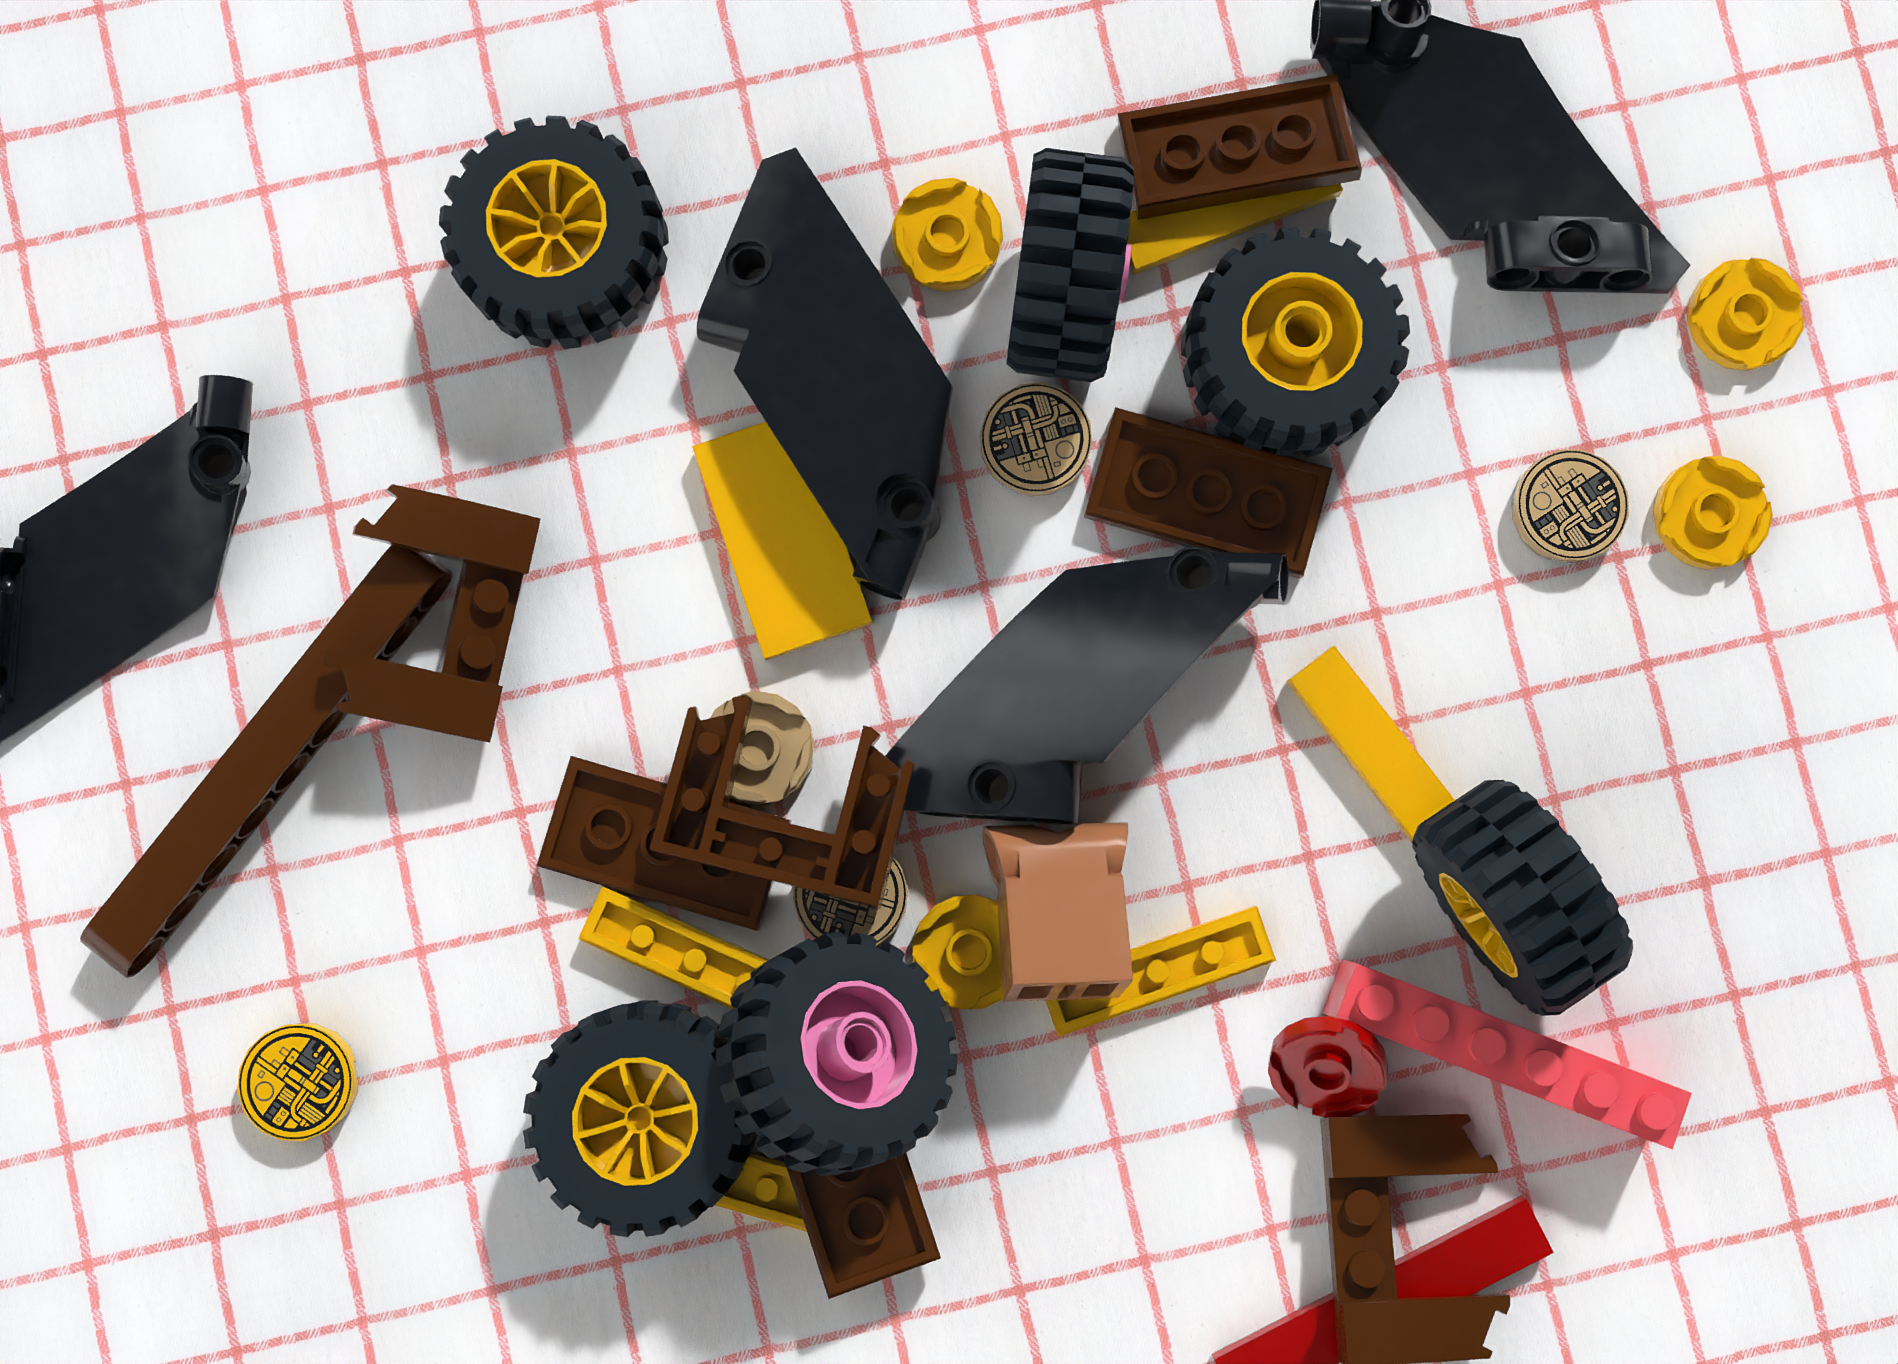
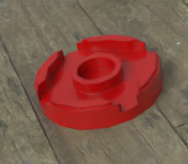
M1331 1016L1310 1017L1286 1026L1273 1039L1268 1061V1074L1273 1089L1286 1103L1298 1109L1299 1103L1304 1107L1312 1108V1115L1324 1118L1350 1117L1370 1109L1378 1101V1094L1383 1090V1087L1385 1090L1388 1080V1062L1384 1047L1365 1028L1352 1021Z

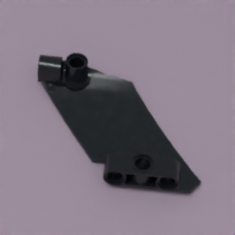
M1430 0L1314 1L1310 39L1312 59L1318 60L1327 76L1338 74L1344 100L1350 111L1403 183L1451 240L1484 241L1487 284L1491 288L1500 291L1668 294L1691 266L1622 187L1588 143L1536 66L1521 38L1466 26L1431 15L1432 6ZM1561 251L1569 253L1573 258L1564 255Z
M795 147L761 161L702 303L697 320V336L702 342L740 353L733 370L856 560L857 565L852 575L861 586L874 593L902 601L907 596L926 542L933 538L940 528L941 515L935 498L953 387L883 277ZM764 268L761 275L755 279L745 280L748 273L753 269ZM908 504H924L923 512L915 520L908 522L899 520L901 511Z
M204 375L199 377L198 400L190 411L88 481L19 524V535L14 540L13 548L0 547V743L124 663L215 598L239 494L248 484L251 476L248 447L253 392L252 382L225 375ZM221 453L234 456V466L228 475L222 478L207 476L206 466L213 456Z
M1189 546L1179 550L1174 556L1065 570L1021 610L970 661L885 755L900 769L908 758L915 764L904 811L939 817L1078 824L1082 764L1106 763L1161 700L1249 609L1256 607L1258 604H1285L1289 579L1286 553L1209 552L1203 547ZM1201 566L1210 567V577L1205 585L1197 589L1187 588L1186 581L1192 570ZM1005 775L1008 780L1007 793L1002 800L992 803L989 795L991 783L997 777Z

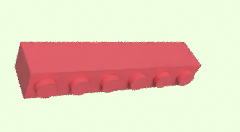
M1341 960L1322 1013L1327 1016L1352 1021L1373 1034L1672 1150L1692 1095L1691 1092L1346 960Z

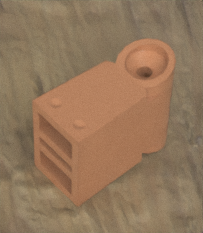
M1128 822L1081 823L1074 828L1062 832L1034 825L984 826L982 837L985 855L993 881L998 889L997 905L1003 1002L1119 998L1133 981L1124 880L1121 874L1127 845Z

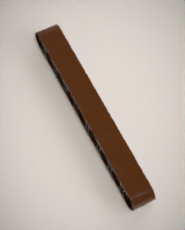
M391 545L91 919L82 932L80 942L126 978L133 977L144 969L348 714L339 712L336 708L337 703L350 700L341 665L326 668L323 658L325 649L328 648L390 661L443 595L452 580V571L429 554Z

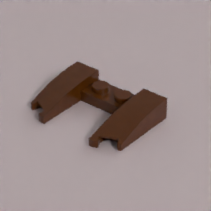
M391 484L385 491L396 498V500L374 525L361 518L354 526L352 535L463 562L438 672L326 648L323 656L325 666L328 668L341 665L350 699L346 702L337 703V711L490 743L503 686L498 684L523 575L529 573L541 518Z
M745 696L732 698L734 713L705 720L700 719L696 706L688 708L649 850L658 854L710 867L714 866L881 909L915 764L908 758L902 765V768H898L874 747L881 735L872 727L863 725L839 822L834 835L728 808L753 700Z
M1468 1114L1328 1117L1320 1119L1338 1362L1342 1364H1411L1489 1359L1493 1351L1484 1347L1483 1344L1495 1311L1507 1315L1510 1307V1295L1397 1298L1388 1177L1498 1173L1497 1163L1493 1156L1487 1154L1480 1158L1462 1127L1471 1121Z

